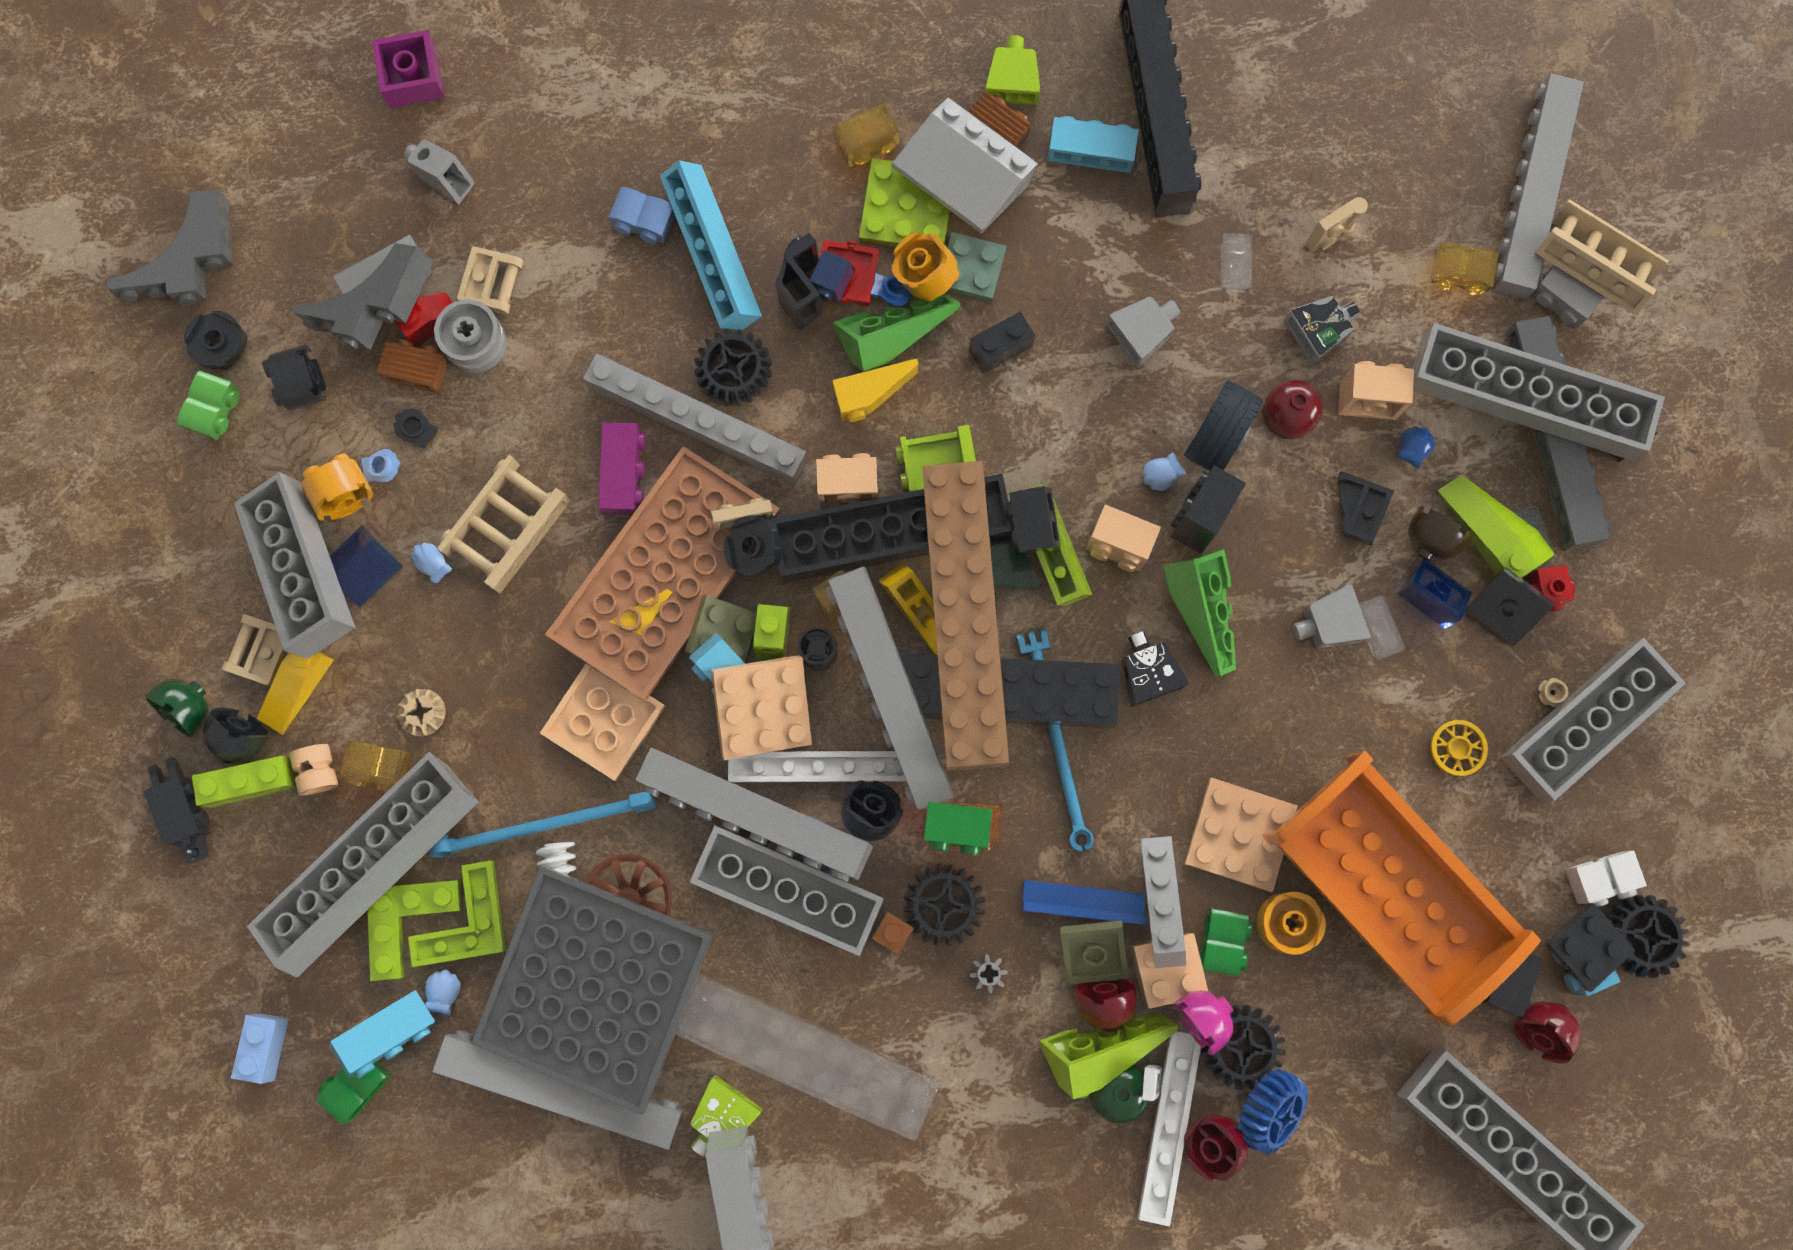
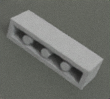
M1172 837L1141 839L1155 968L1186 966V950Z

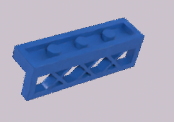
M1024 880L1021 911L1104 921L1122 920V923L1146 925L1147 916L1144 915L1146 894Z

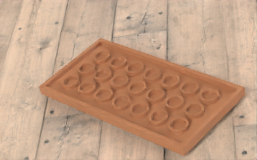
M683 446L546 632L545 636L643 702H646L687 644L702 596L708 595L719 599L738 572L728 565L724 555L725 538L730 536L734 528L715 531L711 511H715L717 507L725 504H733L735 507L745 505L751 499L762 498L763 501L766 499ZM771 503L773 518H776L780 513V508ZM754 539L751 540L752 545L748 546V551H753L757 543ZM667 589L672 591L673 594L670 598L660 605L659 613L652 623L643 629L642 635L632 632L638 629L642 622L640 612L634 607L638 605L643 607L653 606L659 598V593ZM655 596V598H654V600H653L652 602H650V603H643V602L647 601L648 599H650V598H652V597ZM627 611H633L638 615V622L633 627H625L621 623V617ZM617 617L619 626L609 621Z

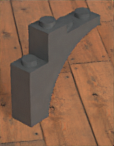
M218 189L190 192L185 220L168 248L144 267L126 275L107 279L108 290L120 300L126 302L137 301L140 297L164 298L167 295L178 304L185 306L194 305L197 301L207 300L205 268L218 270L223 266L233 265L229 201Z
M394 243L379 267L354 289L325 302L298 303L293 313L304 320L302 323L304 326L314 331H319L320 328L325 329L340 338V344L349 349L357 350L359 347L371 350L383 321L386 323H393V321L407 322L434 261L416 246Z

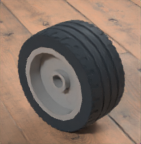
M1227 380L1189 444L1184 456L1206 470L1211 471L1214 465L1224 470L1235 451H1238L1251 429L1250 425L1264 400L1258 395L1253 394L1250 390H1246L1244 387L1237 385V383Z

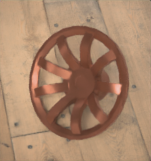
M620 854L607 858L599 863L585 880V883L594 884L600 889L670 916L672 908L670 882L662 869L648 858L634 854ZM620 862H637L631 882L626 881ZM611 865L619 884L616 888L597 877ZM645 866H647L659 878L641 887L639 886L640 878ZM663 885L665 904L647 901V894Z

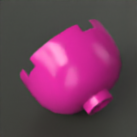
M1200 990L1188 993L1173 1003L1175 1012L1181 1009L1185 1015L1180 1021L1201 1048L1206 1045L1210 1047L1208 1050L1209 1055H1214L1229 1042L1233 1034V1021L1230 1016L1233 1009L1223 996L1217 998L1208 991Z

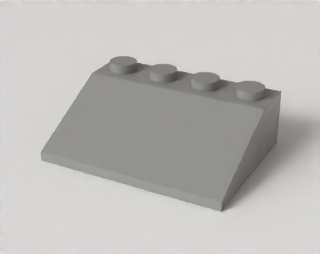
M947 98L929 115L893 161L891 167L982 234L1029 186L1038 163L950 98Z

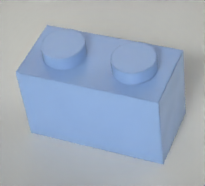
M262 1013L245 1016L231 1075L232 1079L259 1084L275 1081L289 1018Z

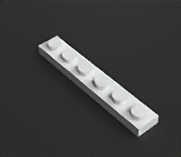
M895 751L768 752L728 760V781L731 783L857 782L860 780H864V782H873L874 780L880 782H907L905 775L899 776L893 759L898 757Z
M1177 1031L1168 1040L1160 1095L1157 1102L1137 1217L1142 1221L1170 1226L1184 1148V1135L1187 1131L1201 1049L1189 1033Z

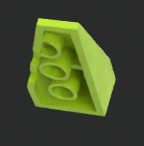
M1460 475L1436 491L1465 533L1467 531L1471 533L1472 537L1470 540L1495 575L1506 567L1522 578L1555 555L1538 530L1463 475Z
M1157 1013L1131 1018L1126 1024L1113 1032H1104L1101 1028L1095 1027L1096 1031L1078 1034L1076 1028L1060 1032L1039 1041L1058 1086L1074 1100L1076 1098H1084L1090 1093L1102 1089L1177 1032L1178 1025L1164 1014Z

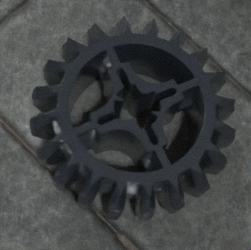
M727 328L725 330L726 336L721 337L716 332L714 334L716 341L713 342L706 338L705 344L708 348L699 347L698 353L701 357H697L694 360L695 365L698 366L694 370V374L696 377H699L697 381L698 386L705 387L703 392L706 396L713 394V401L715 403H718L723 398L725 406L728 407L731 400H735L736 406L740 407V399L746 398V401L751 403L752 393L760 397L762 393L759 387H768L769 384L765 378L772 377V371L768 369L772 366V360L766 358L769 355L768 348H762L763 343L761 339L753 341L754 336L751 332L743 337L741 329H738L736 334L732 335L730 329ZM730 349H741L746 352L735 354ZM721 353L723 356L721 363L715 366V370L710 372L714 359ZM728 359L738 368L739 377H737L735 371H731L729 368ZM757 363L753 376L749 381L745 382L744 374L751 369L752 365ZM732 381L736 384V387L723 386L717 382Z
M939 863L936 865L937 874H932L930 867H926L925 873L928 876L926 879H923L919 873L915 875L916 880L920 882L918 887L912 883L908 884L907 887L915 891L914 896L904 895V900L912 901V907H904L903 911L906 913L913 911L914 917L907 919L906 922L907 924H912L917 921L919 926L913 930L915 935L924 929L926 931V934L923 936L924 942H927L930 936L934 935L936 936L934 945L939 946L941 937H946V945L949 947L952 946L951 936L956 935L957 941L963 943L964 939L960 934L962 931H965L970 937L974 935V932L968 927L970 923L980 927L981 922L974 919V915H984L985 910L976 909V903H984L985 898H975L974 893L981 891L982 887L980 885L973 889L970 887L969 884L975 880V877L971 875L965 881L962 878L966 871L964 868H961L958 874L955 875L953 874L954 864H949L948 872L943 873L942 864ZM944 879L942 891L937 897L920 896L923 889L929 883ZM953 881L961 885L966 891L969 905L956 902L953 899ZM948 889V902L954 906H959L960 909L952 908L951 911L947 909L948 913L943 914V920L940 921V908L935 904L928 903V901L936 902L937 899L941 900V896H945V891ZM918 905L931 907L935 910L937 914L935 929L924 922ZM951 913L968 914L960 926L953 930L944 931L947 917Z
M1635 895L1633 900L1631 898L1622 899V905H1614L1612 909L1615 915L1607 914V919L1611 920L1621 935L1632 943L1635 950L1634 954H1631L1620 965H1624L1625 973L1633 974L1635 972V976L1639 978H1645L1646 976L1658 978L1659 973L1661 975L1670 974V968L1680 967L1676 958L1684 959L1687 957L1681 948L1691 945L1689 942L1683 941V935H1687L1690 931L1688 929H1681L1680 926L1686 919L1675 917L1678 909L1675 907L1667 908L1668 901L1665 899L1657 901L1654 895H1647L1645 898L1642 895ZM1641 912L1636 924L1632 928H1627L1630 920ZM1659 922L1664 929V933L1659 928ZM1635 933H1644L1648 937L1656 938V940H1649ZM1661 944L1664 945L1660 954L1651 960V955H1655L1656 948Z
M1244 1004L1242 1013L1238 1005H1231L1233 1009L1231 1013L1233 1024L1240 1022V1027H1237L1235 1036L1222 1049L1232 1052L1234 1064H1236V1072L1226 1066L1222 1060L1220 1050L1214 1055H1209L1208 1050H1204L1201 1052V1055L1203 1057H1212L1205 1066L1207 1069L1218 1067L1213 1077L1218 1080L1225 1075L1224 1085L1229 1087L1235 1079L1236 1089L1242 1090L1246 1081L1247 1087L1250 1090H1254L1255 1079L1260 1083L1261 1077L1264 1074H1268L1272 1070L1271 1067L1273 1065L1279 1068L1283 1066L1282 1062L1276 1060V1056H1284L1286 1054L1285 1050L1277 1048V1044L1284 1043L1285 1038L1274 1036L1281 1028L1279 1025L1268 1027L1273 1017L1266 1015L1261 1019L1262 1009L1256 1008L1251 1015L1250 1005ZM1250 1022L1261 1030L1266 1045L1257 1044L1252 1036L1253 1030H1250ZM1244 1039V1043L1257 1049H1248L1242 1055V1051L1229 1045H1237L1238 1042L1242 1043L1241 1040ZM1265 1055L1262 1062L1255 1069L1246 1072V1067H1249L1252 1057Z

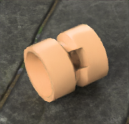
M328 744L307 746L289 753L292 770L298 772L295 783L299 796L322 793L338 787L335 769L329 768L333 760Z

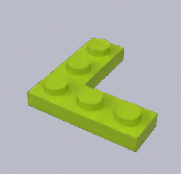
M494 861L461 865L469 926L409 936L412 967L506 952Z
M461 880L392 886L367 910L370 981L404 978L402 916L462 911Z

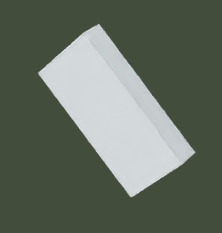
M1149 1064L1145 1067L1142 1100L1154 1101L1159 1097L1162 1075L1161 1065Z

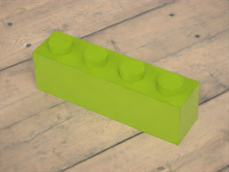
M1053 498L1061 547L1036 551L1057 605L1067 606L1093 594Z

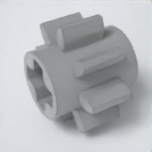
M985 954V962L980 964L978 961H973L974 965L978 968L976 972L970 973L969 976L978 978L979 982L976 984V989H980L984 984L987 986L988 992L992 993V985L997 983L999 986L1004 987L1000 977L1007 974L1008 971L1000 970L998 967L1001 963V958L996 959L992 963L990 962L989 955ZM986 965H990L992 970L997 971V975L991 978L992 982H987L985 977L980 976V972L985 971Z

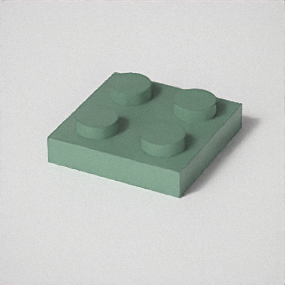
M952 232L947 248L956 258L959 278L948 291L992 302L1007 246Z

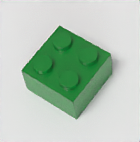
M928 802L923 843L929 844V850L948 852L949 846L960 847L961 854L979 855L981 850L988 848L992 809Z

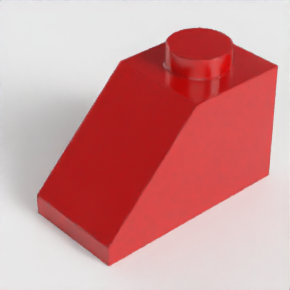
M446 292L418 297L407 322H395L407 339L417 348L435 335L434 326L438 315L446 306L452 304L453 301Z

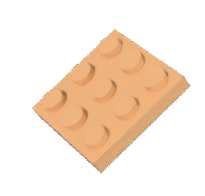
M800 655L711 669L721 757L723 760L812 745L803 658Z
M585 664L540 734L617 782L666 706L651 696L648 697L646 702H643L588 664Z
M1212 777L1209 778L1184 865L1273 893L1284 853L1276 844L1270 845L1262 835L1266 831L1277 830L1296 812L1298 805Z

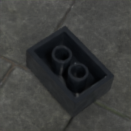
M1215 465L1209 473L1203 471L1187 495L1185 503L1170 526L1175 529L1170 537L1201 554L1218 534L1246 483Z

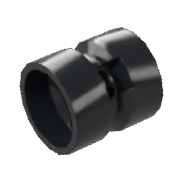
M814 626L806 629L800 635L798 652L803 658V663L808 668L817 671L825 670L833 665L836 661L838 650L836 639L832 632L827 628Z

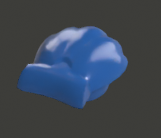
M875 274V282L871 290L872 297H880L893 306L904 305L912 297V294L895 276L884 277L880 274Z
M1414 426L1406 429L1401 439V450L1396 457L1419 468L1422 460L1434 449L1435 441L1433 440V435L1429 433L1426 427L1419 428Z

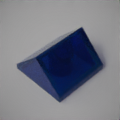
M363 525L329 555L342 592L359 607L403 567Z
M1422 559L1397 594L1446 629L1463 618L1472 592L1431 562Z

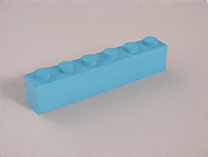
M679 160L662 173L660 178L720 328L743 330L761 318L762 314L702 165Z

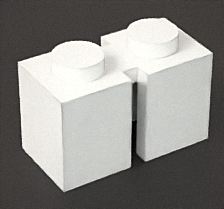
M1634 850L1621 851L1596 859V862L1589 861L1565 869L1577 904H1587L1589 902L1594 903L1597 907L1609 903V897L1618 895L1619 899L1632 897L1638 894L1636 889L1647 886Z

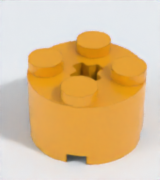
M927 232L928 234L912 233L905 237L895 248L892 272L896 279L914 297L931 302L947 292L959 278L957 261L953 253L935 234Z
M347 454L337 455L331 462L320 467L317 465L311 466L303 472L305 479L302 481L301 488L319 520L325 521L324 516H330L331 520L348 516L363 507L361 501L365 497L369 501L373 496V491L357 462L349 459Z
M1282 892L1269 896L1262 903L1257 913L1256 926L1260 940L1270 949L1283 954L1298 955L1310 951L1321 942L1326 929V920L1317 902L1312 897L1300 892ZM1287 918H1291V921L1296 922L1295 928H1289L1286 925Z

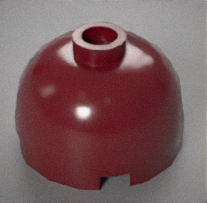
M1296 379L1284 381L1274 387L1265 399L1262 410L1264 422L1271 432L1285 436L1286 439L1303 438L1311 433L1321 420L1323 402L1316 388L1306 381Z
M1132 979L1079 983L1077 985L1078 991L1075 990L1074 993L1078 1012L1084 1021L1091 1026L1101 1028L1104 1032H1113L1126 1024L1134 1016L1137 1008L1136 984Z
M1546 1001L1531 1004L1527 1007L1525 1015L1518 1017L1517 1023L1514 1026V1032L1518 1040L1528 1050L1532 1052L1534 1046L1537 1050L1544 1053L1541 1058L1553 1063H1568L1576 1054L1581 1044V1027L1571 1010L1563 1004Z
M1219 1114L1202 1117L1191 1124L1184 1135V1143L1187 1142L1188 1153L1185 1154L1187 1161L1194 1171L1204 1179L1226 1181L1239 1172L1246 1163L1249 1149L1248 1144L1244 1141L1243 1132L1238 1129V1123L1229 1117Z

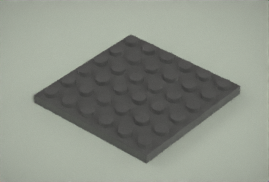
M540 866L471 1043L643 1115L650 1102L714 934L546 866Z

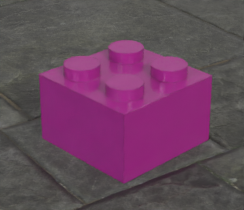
M428 30L372 40L380 93L390 108L445 98L437 46Z

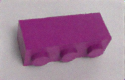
M602 423L598 508L603 515L632 516L644 500L643 489H639L640 478L645 476V463L640 461L641 450L646 449V434L642 433L638 423Z

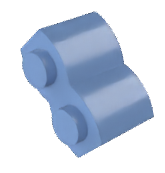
M621 187L608 218L617 232L623 235H629L630 233L639 234L643 241L656 244V242L665 243L676 216L670 202L647 196L630 188Z

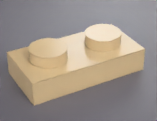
M762 498L751 499L745 505L735 507L733 504L721 505L717 507V510L711 511L715 531L731 528L734 522L746 516H756L765 520L773 519L770 500L763 501Z

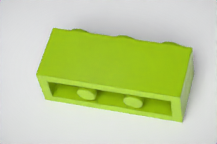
M286 756L273 757L192 776L196 805L209 808L297 789L295 783L297 772L292 770L290 758Z

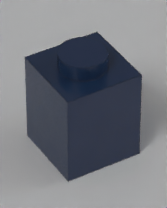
M823 251L810 278V282L820 294V299L824 301L832 299L840 302L854 273L851 262Z

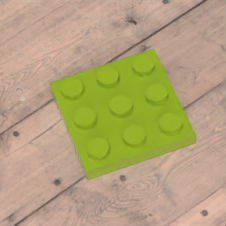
M872 158L859 242L897 247L905 237L912 233L928 234L927 232L938 236L945 244L950 210L892 168L893 161Z

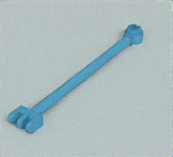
M1045 628L1039 630V636L1042 640L1040 642H1036L1034 631L1028 632L1030 644L1025 645V639L1022 634L1016 635L1021 655L1030 653L1031 660H1043L1042 650L1050 649ZM1047 725L1073 832L1070 835L1069 842L1074 850L1082 852V846L1076 843V837L1080 834L1084 835L1087 838V843L1084 845L1087 851L1092 847L1094 837L1092 832L1085 828L1061 729L1059 725Z
M641 792L629 795L627 800L463 838L449 839V835L445 834L429 850V857H446L460 850L633 810L636 813L653 810L657 803L648 792Z

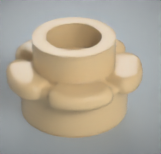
M1550 678L1549 681L1544 680L1538 687L1540 691L1539 699L1545 705L1558 707L1568 697V687L1557 678ZM1551 690L1555 691L1554 696L1550 694Z

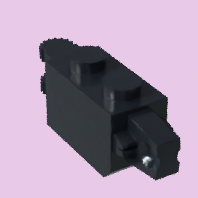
M171 757L165 761L171 779L165 781L160 767L154 764L148 767L153 787L143 792L162 842L177 845L186 862L193 864L209 857L205 836L211 834L208 828L210 820L206 811L196 805L193 781L184 777L179 762L176 758Z

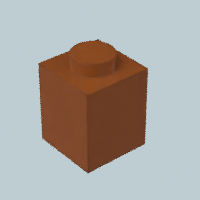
M887 912L872 939L898 955L914 928Z

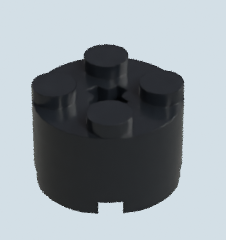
M307 345L271 354L268 360L262 362L264 372L268 378L272 379L275 388L272 389V396L276 405H284L289 411L326 401L327 396L321 395V391L326 390L321 368L317 359L310 360L307 353L312 351Z

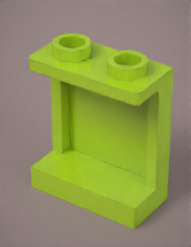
M969 425L958 426L957 432L906 440V436L900 437V446L895 447L898 464L903 463L905 474H900L903 492L924 489L922 466L976 461Z

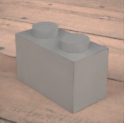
M1555 265L1538 283L1537 289L1531 294L1540 305L1550 308L1559 315V318L1564 323L1575 328L1587 320L1605 298L1602 294Z

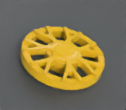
M1453 720L1444 723L1434 732L1430 743V751L1435 764L1442 771L1453 776H1466L1475 773L1483 766L1488 755V744L1485 735L1476 725L1464 720ZM1455 725L1463 726L1462 736H1455ZM1443 730L1451 737L1448 742L1439 737ZM1474 732L1479 740L1472 744L1467 737ZM1436 746H1445L1447 754L1438 756ZM1472 749L1482 751L1480 759L1470 756ZM1449 757L1455 760L1452 769L1444 765ZM1467 759L1471 769L1464 771L1460 760Z

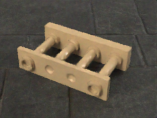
M1569 199L1552 221V224L1557 227L1552 229L1535 253L1636 315L1654 295L1656 289L1649 284L1669 260Z
M511 455L497 463L493 470L494 475L454 527L444 532L439 540L440 545L437 548L447 557H450L456 551L483 570L487 577L484 582L499 594L502 593L570 503V499L559 489L555 488L552 493H546L517 473L516 470L520 465ZM508 481L540 502L541 508L535 516H527L498 495ZM490 504L522 526L523 531L517 539L510 540L480 518ZM472 527L504 549L505 555L499 563L493 564L462 542Z

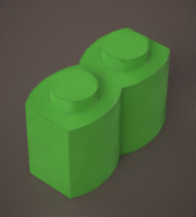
M199 370L190 386L188 398L181 407L177 424L186 430L218 440L220 435H223L228 428V413L239 402V387L231 381Z

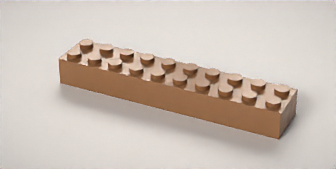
M983 461L922 466L947 771L1009 766Z

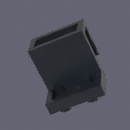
M810 233L804 237L798 236L789 243L775 283L779 304L798 330H801L822 315L820 294L804 274L819 262L817 243ZM789 282L793 284L803 297L798 303L787 290ZM809 305L813 312L802 319L801 309Z

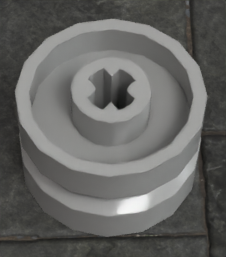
M471 299L455 301L446 306L437 317L434 326L435 341L448 360L461 371L469 373L485 372L496 366L503 358L507 347L506 333L492 310L482 302Z

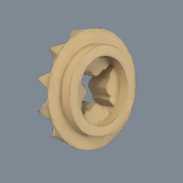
M415 689L408 694H404L403 700L398 704L397 719L402 729L414 736H427L437 731L442 725L446 714L445 704L435 692L429 689ZM419 703H421L423 708L432 709L428 713L423 714L422 721H420L419 717L410 715L418 710Z

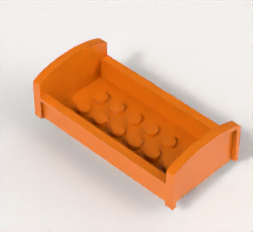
M1365 750L1349 754L1345 757L1348 764L1283 825L1277 830L1266 831L1262 837L1270 845L1276 844L1397 976L1426 1008L1423 1013L1431 1022L1453 1026L1493 993L1525 961L1540 943L1541 939L1532 930L1522 928L1370 764L1373 758Z

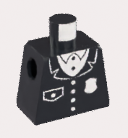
M1144 631L1128 637L1134 653L1125 656L1122 660L1132 707L1185 688L1189 684L1188 679L1164 642L1150 647Z

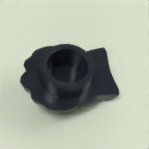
M404 409L402 413L395 415L396 422L393 424L395 434L405 441L417 443L423 449L438 430L417 409Z

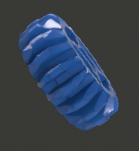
M1278 1068L1275 1071L1271 1070L1267 1076L1261 1077L1260 1083L1254 1085V1090L1251 1094H1248V1099L1243 1104L1244 1109L1239 1114L1241 1120L1238 1123V1129L1243 1132L1244 1141L1248 1144V1147L1254 1151L1269 1155L1272 1152H1277L1280 1147H1284L1286 1141L1292 1138L1293 1132L1298 1129V1124L1303 1119V1112L1307 1109L1305 1104L1308 1101V1088L1299 1077Z

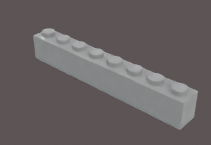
M1550 73L1544 83H1539L1535 90L1534 100H1537L1536 108L1532 109L1528 119V125L1531 126V129L1522 144V150L1525 151L1524 159H1521L1516 170V176L1519 177L1518 185H1515L1511 192L1510 202H1513V206L1504 221V228H1507L1506 236L1501 239L1498 247V254H1501L1500 262L1495 265L1492 273V280H1495L1493 287L1495 292L1526 300L1537 289L1544 258L1535 252L1550 232L1583 89V81Z
M597 353L583 377L590 390L794 486L808 461L806 451Z
M861 567L828 580L830 587L826 588L829 599L832 605L838 604L842 614L837 617L839 625L844 634L849 632L853 644L849 645L850 653L854 662L860 661L864 671L860 673L861 681L865 690L871 689L875 701L871 702L872 709L876 718H882L886 729L882 731L888 748L894 747L898 757L893 759L899 776L905 775L909 785L904 788L909 803L911 805L916 803L919 811L926 808L928 802L939 803L952 798L953 790L866 568Z
M650 748L635 780L644 785L642 789L644 792H648L655 797H659L660 793L670 796L669 803L685 809L687 804L697 808L695 814L709 821H712L714 816L724 820L722 826L736 833H739L740 828L751 832L749 838L763 845H766L768 840L778 844L776 851L792 858L796 852L805 856L803 863L819 870L823 864L833 869L832 876L846 882L849 881L850 877L859 880L873 848L868 842L654 748Z
M457 1030L456 1034L452 1033L444 1037L432 1071L434 1073L667 1150L674 1144L685 1110L679 1108V1102L665 1097H661L660 1101L650 1099L646 1112L641 1115L471 1043L474 1037L471 1033Z

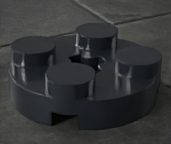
M211 311V314L205 316L201 314L195 317L187 326L184 334V342L187 344L189 356L199 365L208 369H229L244 351L247 341L246 332L237 320L222 311ZM218 334H221L220 343L212 346V343L209 341L210 337H217Z
M746 516L734 522L731 526L734 529L729 537L726 536L724 541V555L732 569H736L745 576L757 577L766 574L780 563L782 558L780 553L781 538L772 521L756 516ZM752 539L757 543L755 552L748 551V546L752 545Z

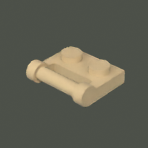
M1361 197L1354 198L1320 220L1305 243L1311 253L1320 247L1322 250L1327 249L1337 241L1336 237L1339 235L1349 236L1355 228V222L1358 217L1363 216L1368 208L1367 201Z
M472 246L457 295V301L466 299L479 301L495 313L508 315L511 307L508 303L517 272L522 269L524 261L513 255ZM504 265L507 268L498 299H491L499 266Z
M243 614L240 621L243 625L227 662L224 661L221 670L271 687L286 651L283 649L275 624ZM254 628H257L259 631L244 668L240 667L239 665Z

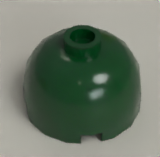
M169 679L158 684L145 696L149 705L164 720L168 719L175 724L174 728L189 738L201 728L209 713L208 704L203 698L206 691L195 681L188 684L180 679Z
M1133 1064L1102 1089L1088 1095L1092 1108L1101 1118L1112 1123L1125 1124L1137 1119L1146 1110L1149 1103L1147 1100H1142L1144 1073Z

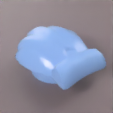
M383 449L370 457L361 458L363 475L367 482H388L398 474V468L401 465L397 455L389 449Z
M1171 453L1166 458H1157L1145 464L1142 472L1144 483L1149 485L1151 489L1158 491L1167 490L1175 483L1178 477L1186 474L1174 453Z
M422 543L421 545L414 546L411 554L414 566L422 573L430 576V580L433 583L440 582L444 575L452 571L453 568L445 562L442 552L433 544Z
M445 969L441 972L436 971L428 977L425 986L427 999L425 1006L429 1012H438L447 1016L451 1015V1006L457 999L461 989V983L455 974H451L449 970Z

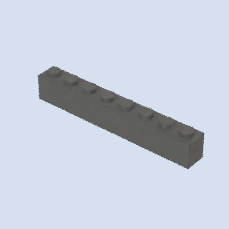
M1550 316L1515 322L1506 331L1511 348L1565 365L1564 356L1559 352L1556 341L1557 330L1552 325ZM1531 428L1564 551L1598 545L1610 539V525L1608 520L1604 518L1601 507L1602 495L1596 489L1594 481L1595 470L1593 464L1589 462L1586 452L1587 446Z

